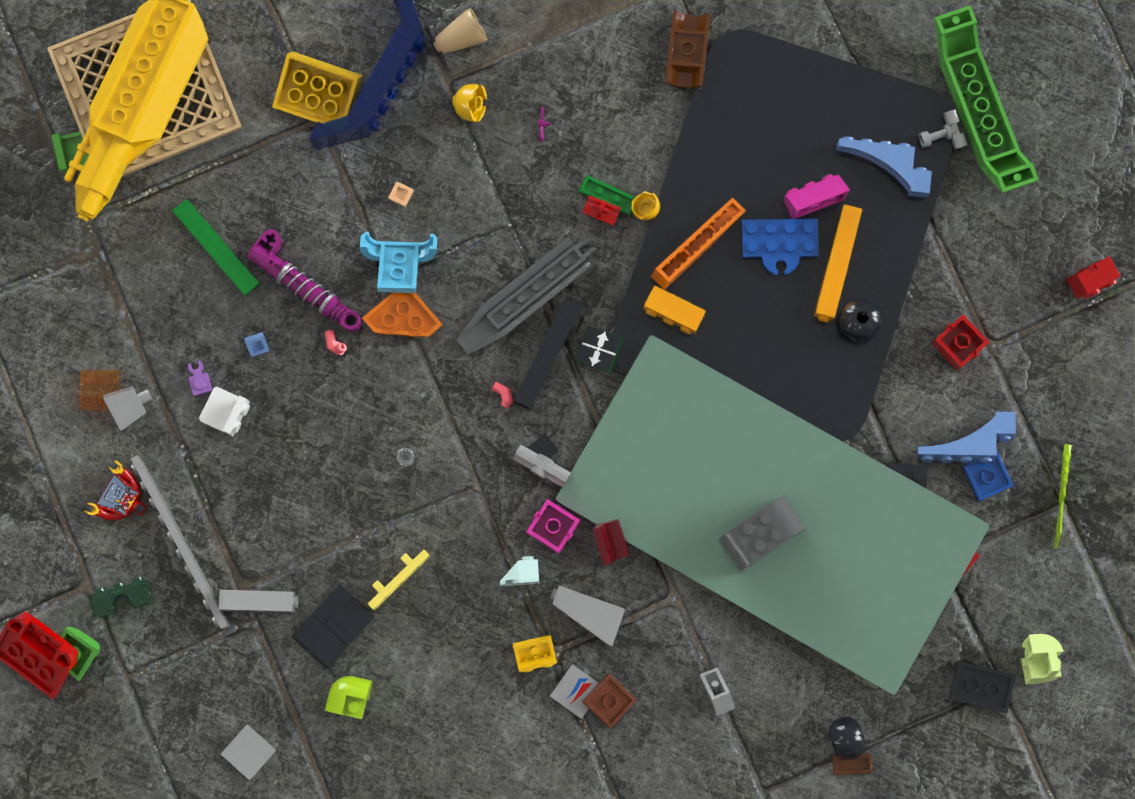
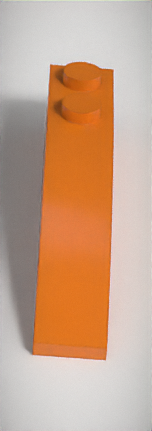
M734 198L730 199L654 270L651 277L665 290L708 250L746 210Z

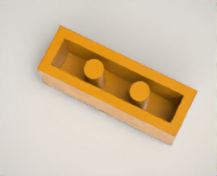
M655 285L643 308L646 310V314L655 318L658 316L663 319L664 323L670 326L675 324L681 327L680 330L689 335L690 333L695 334L706 312Z

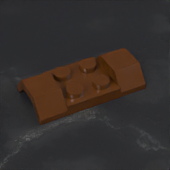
M673 10L665 78L666 84L675 88L695 89L703 86L711 14L706 13L700 16L686 15Z

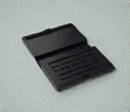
M339 584L295 632L292 638L321 665L328 669L375 616Z

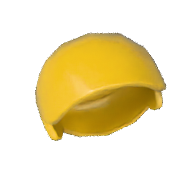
M644 191L632 201L631 209L638 219L650 220L659 213L660 202L654 193Z

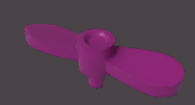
M541 107V120H538V128H540L539 140L544 141V128L550 126V122L544 120V107Z

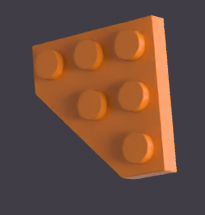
M393 292L362 317L363 321L375 334L429 338L443 326L416 293Z

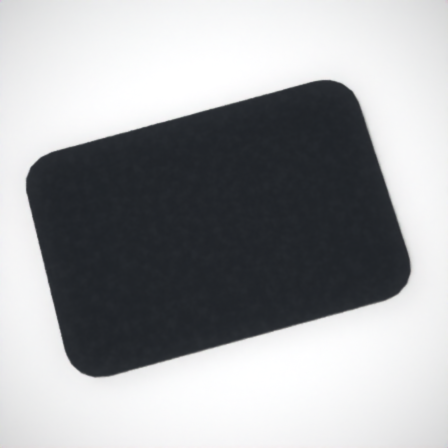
M739 29L727 32L714 41L706 56L703 86L695 88L658 198L660 202L659 213L650 221L613 330V334L624 338L615 362L617 366L627 375L646 341L653 335L840 441L848 440L860 431L867 419L954 147L951 139L948 140L946 137L931 141V146L923 148L919 140V133L927 131L931 134L943 130V126L946 125L943 114L955 110V107L946 96L931 88L759 32ZM852 137L854 140L859 141L861 139H871L872 142L877 143L889 141L894 145L907 143L911 147H915L913 169L923 167L927 171H932L930 194L927 198L908 196V191L881 166L861 156L836 151L839 138ZM830 174L832 176L839 175L848 186L850 191L845 200L796 218L818 219V258H800L796 269L787 276H784L786 265L783 262L776 263L778 275L774 276L764 268L761 258H742V220L791 219L783 200L787 194L786 192L794 188L798 190L805 188L804 185L812 181L818 183L822 181L823 177ZM734 198L746 212L665 289V291L706 311L695 334H686L680 330L681 327L675 324L670 326L664 323L662 318L658 316L655 318L646 314V310L643 308L654 285L663 289L651 277L654 270L730 199ZM845 204L862 209L835 318L833 321L822 322L814 314L841 208ZM853 300L870 301L880 311L881 328L870 340H851L840 329L839 314L846 304ZM861 311L857 313L856 319L859 323L865 324L868 322L869 317Z

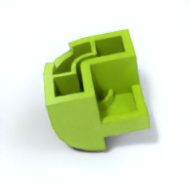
M344 676L337 679L330 688L325 711L363 719L373 681L354 676Z

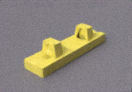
M423 550L412 560L405 553L400 559L407 566L386 587L377 580L372 586L379 593L368 605L373 610H376L430 555Z

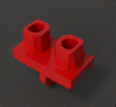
M589 195L582 214L614 226L621 207Z

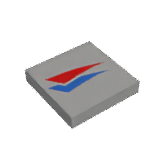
M572 664L550 697L582 719L589 709L582 701L597 686L598 682Z

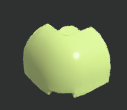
M1029 635L1022 644V647L1025 648V658H1021L1026 685L1046 683L1060 678L1061 662L1058 657L1063 652L1061 644L1050 635Z

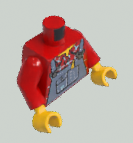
M115 460L114 462L118 464V468L112 469L109 466V469L115 473L98 503L96 505L87 503L92 505L93 510L91 512L85 511V513L89 515L95 514V516L108 521L121 520L124 517L129 518L132 512L142 516L147 509V505L139 502L143 495L139 492L140 485L135 475L126 468H122V465Z

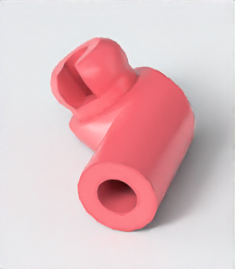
M334 330L325 331L328 350L337 355L344 354L347 347L344 343L335 340Z
M495 382L492 390L501 395L503 400L501 402L502 407L510 408L514 402L511 390Z

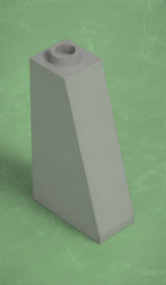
M559 586L558 590L554 588L550 598L553 600L552 605L612 647L625 609Z
M219 590V610L295 612V608H298V596H295L294 592Z

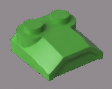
M68 626L63 631L61 637L78 650L76 666L71 669L69 674L76 678L77 681H80L94 658L99 655L100 646L97 641L79 629Z

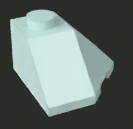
M534 556L522 557V560L517 561L501 579L500 586L539 584L538 559L534 560Z

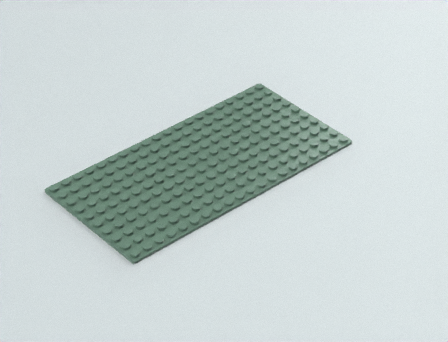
M653 335L646 341L573 467L564 487L561 488L556 497L557 502L595 524L618 519L625 541L890 694L897 693L989 529V524ZM784 495L806 529L740 573L720 544L719 538Z

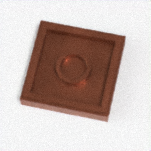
M607 673L582 703L611 729L637 699L611 674Z

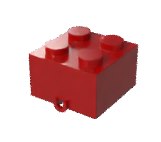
M1109 256L1086 268L1079 269L1076 274L1067 278L1066 281L1077 299L1081 297L1087 299L1100 293V290L1116 284L1117 281L1115 279L1121 275Z
M963 314L953 324L950 323L945 327V331L931 344L958 371L972 358L975 359L979 355L978 352L989 341Z

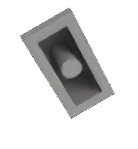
M718 667L700 674L716 715L718 716L735 709L731 693Z

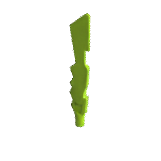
M1064 444L1059 494L1060 505L1054 549H1057L1062 534L1063 504L1066 496L1072 445Z

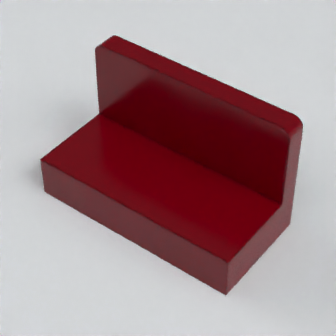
M618 519L597 524L593 528L604 566L611 564L616 559L629 556L627 544Z

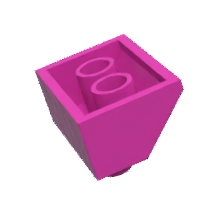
M830 174L823 177L822 181L818 183L812 181L805 184V188L799 190L794 188L787 191L783 200L791 219H796L845 200L850 190L839 175L832 176Z

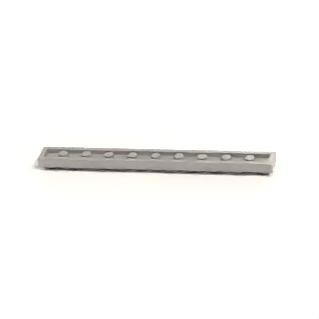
M138 455L131 458L133 462L131 468L135 475L139 474L141 477L140 485L143 490L149 492L151 496L149 502L154 509H158L160 513L158 519L163 526H167L169 530L167 536L172 543L175 541L178 547L176 553L181 560L184 558L187 564L185 570L190 577L193 575L196 581L194 586L199 594L202 592L205 598L203 603L206 609L212 611L214 615L212 620L215 626L225 630L231 625L224 612L219 610V603L145 463Z

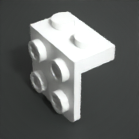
M215 387L199 420L233 436L240 429V421L243 415L247 414L250 402L242 396L238 397L219 387Z

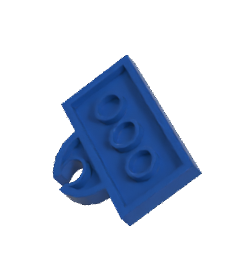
M757 219L741 221L742 258H761L764 268L774 276L778 275L776 263L783 262L786 265L784 276H787L796 269L800 258L819 257L818 219Z

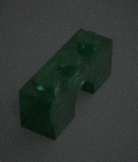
M143 577L133 579L132 583L127 585L122 582L114 584L113 588L106 590L105 587L94 590V594L89 595L94 618L117 614L116 602L124 595L131 599L132 607L134 608L155 603L150 580H144Z

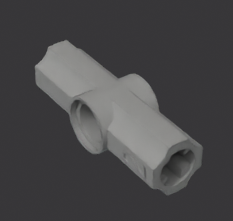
M520 445L513 457V460L529 468L532 473L543 479L547 478L561 487H564L571 472L556 465L548 457L542 454L538 455Z

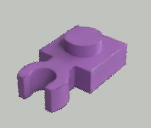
M198 361L199 367L196 370L193 369L191 363L188 364L189 371L194 375L188 377L194 397L212 392L208 373H202L204 365L201 361Z

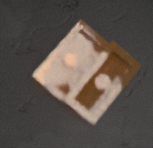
M80 370L79 410H109L103 395L120 390V370Z

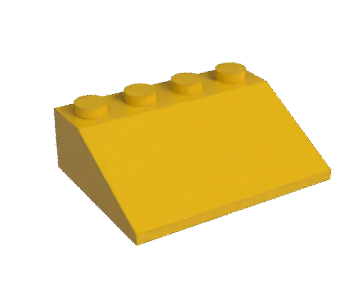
M296 52L287 53L272 107L344 131L357 98L363 75Z

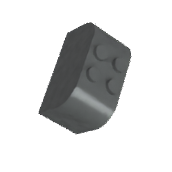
M783 495L719 538V542L741 573L804 531L806 527Z

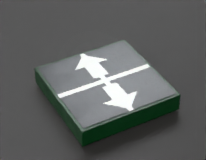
M588 325L575 361L611 374L624 338Z

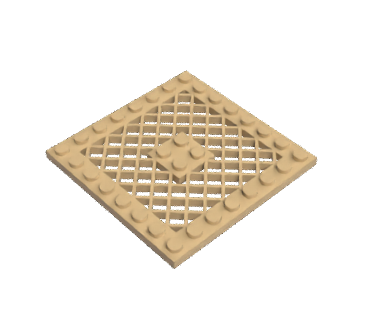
M136 13L47 48L82 138H84L90 126L89 107L93 101L92 98L99 89L97 87L100 81L104 79L103 74L106 68L109 69L110 67L109 61L111 57H115L116 53H114L117 44H121ZM208 42L197 63L199 72L193 71L192 75L197 76L195 84L188 82L186 85L192 88L189 97L183 94L181 96L187 102L184 108L178 106L175 108V110L182 113L178 120L173 118L169 120L176 124L173 132L165 130L164 133L169 136L160 139V141L126 167L123 176L243 129ZM111 45L109 50L104 49V47ZM100 51L107 54L104 62L96 59ZM94 52L92 57L86 55ZM82 58L90 61L86 69L79 67ZM94 63L102 66L98 74L91 71ZM77 70L84 73L82 79H80ZM89 75L96 77L93 86L85 83ZM201 80H203L206 89L198 87ZM84 87L91 89L88 97ZM196 91L205 93L201 101L193 99ZM208 96L213 106L206 104ZM191 102L199 105L196 113L188 111ZM203 107L211 110L208 118L200 115ZM186 114L194 117L191 125L183 123ZM198 119L204 121L196 125ZM180 126L187 128L185 130L178 132Z

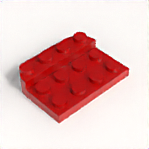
M23 612L9 621L0 634V660L51 699H54L58 695L71 669L76 666L78 650L28 612Z

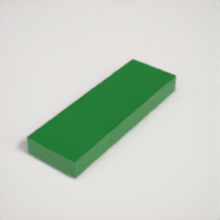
M586 175L578 193L587 197L590 195L621 207L620 212L628 216L632 212L634 196L589 175Z

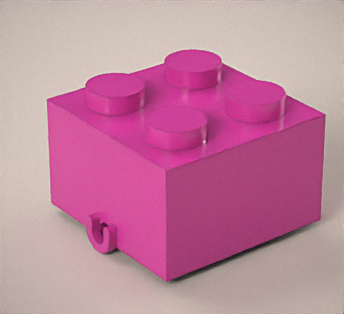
M547 499L541 510L537 511L534 515V520L526 534L560 554L567 541L573 536L572 533L578 526L580 519Z

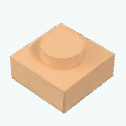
M396 181L388 199L406 208L414 190Z

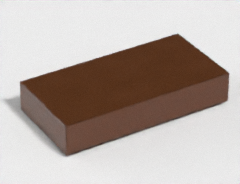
M872 753L861 754L860 757L853 760H843L836 757V755H832L833 775L873 773Z

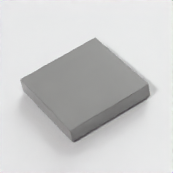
M247 724L221 755L247 779L251 780L277 750Z

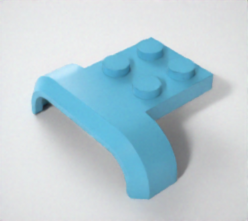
M369 232L362 234L360 241L361 253L371 260L379 261L378 292L416 293L418 262H426L436 256L437 237L434 234H430L429 240L425 242H385L372 239Z

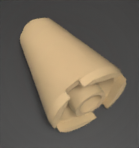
M471 8L466 9L435 37L434 46L438 52L442 51L443 54L479 45L488 40L483 27L480 26L477 21L478 18Z

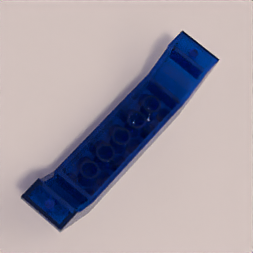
M393 0L394 5L399 7L402 18L349 114L326 123L318 121L309 137L313 148L319 150L370 137L373 131L377 132L381 124L379 121L382 115L386 116L390 108L388 105L391 99L395 100L399 92L397 89L400 83L404 84L408 76L406 73L409 67L413 68L417 60L415 57L418 51L422 52L426 44L413 0Z

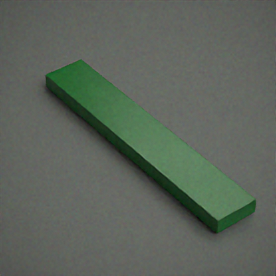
M188 199L172 210L244 296L260 285Z

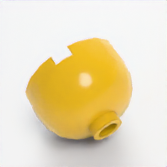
M477 84L462 86L452 100L457 115L470 122H479L486 109V106H483V99L487 100L486 90L484 86Z

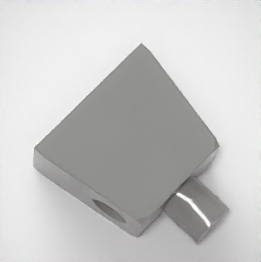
M133 386L103 395V399L120 431L144 415L146 410L143 404L153 399L148 389L137 394Z

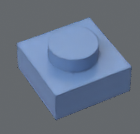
M263 332L244 338L251 357L269 351Z

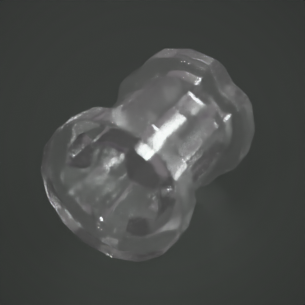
M401 448L397 452V460L400 465L408 467L414 463L415 456L411 449ZM403 453L405 455L409 453L408 456L410 459L408 461H401L403 459L401 456Z

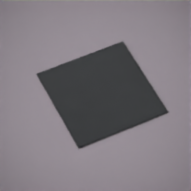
M545 434L528 447L538 455L542 454L548 458L558 451Z

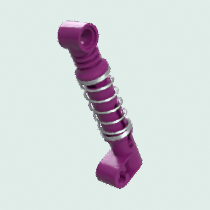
M272 229L266 230L250 249L247 258L273 276L276 283H283L287 286L286 290L291 289L295 292L294 295L298 294L302 297V301L306 300L311 304V307L319 306V313L321 315L331 316V319L338 322L346 331L354 333L360 330L362 321L357 312L348 309L347 306L340 303L338 297L333 293L330 294L329 290H323L321 284L316 285L312 278L308 279L304 272H298L297 267H293V264L289 261L284 262L276 256L282 247V238L277 231ZM269 239H272V240L275 239V242H274V243H273V242H270V243H269L268 240H269ZM263 243L267 246H270L272 250L269 251L268 249L263 247ZM349 318H356V323L349 326L347 325V320Z

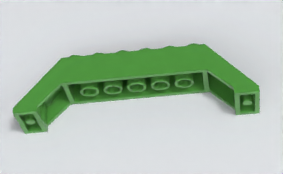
M971 5L935 17L940 66L980 169L1001 193L1039 181L1033 163L1028 161L1018 147L979 47L977 21Z

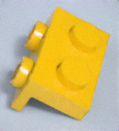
M551 635L513 643L519 672H531L540 667L549 668L557 663Z

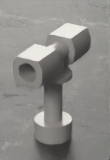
M956 109L943 114L946 122L943 130L931 134L927 131L919 133V140L923 148L931 146V141L943 137L952 140L954 149L967 146L964 133H960L957 124L960 121Z

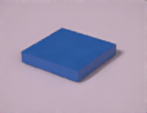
M998 451L995 462L982 464L980 461H974L962 466L978 502L1014 486Z

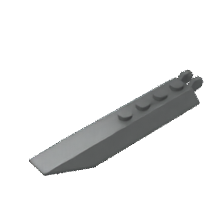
M567 237L479 307L456 340L469 355L504 337L588 270L592 264L586 259L595 253L597 249L591 247L584 254L579 250L588 244L589 239L584 238L577 245H574L571 239Z

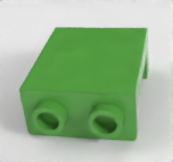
M80 131L61 136L59 133L51 135L59 170L63 174L67 173L69 169L68 164L70 160L73 161L78 151L76 148L83 140ZM84 154L80 162L81 165L84 166L89 154Z

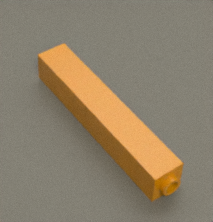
M845 204L841 208L814 314L815 317H818L819 321L829 322V320L833 321L835 318L862 213L860 208Z

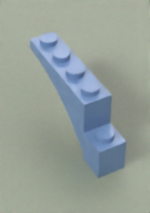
M852 137L839 138L836 151L858 155L881 166L908 191V196L927 198L930 194L932 171H927L923 167L913 169L915 147H911L907 143L894 145L889 141L877 143L872 142L871 139H861L859 141L854 140Z
M995 412L994 418L982 428L959 440L941 445L918 447L917 460H922L924 463H931L933 461H941L942 463L961 461V463L967 464L972 463V461H980L982 464H989L995 462L997 456L996 440L1010 442L1015 438V412Z

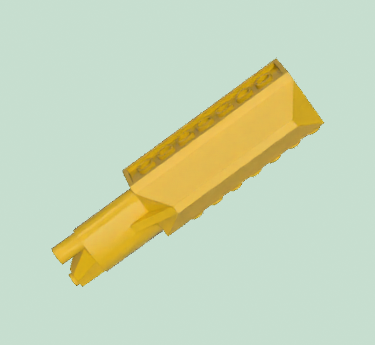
M148 0L138 8L89 107L90 126L81 144H78L76 148L78 151L73 161L70 160L68 164L69 169L65 175V181L70 182L76 171H81L75 182L76 213H78L77 217L86 222L89 219L93 220L104 206L110 202L126 167L160 141L209 40L203 21L193 3L186 0ZM84 154H89L84 166L81 165L80 162Z

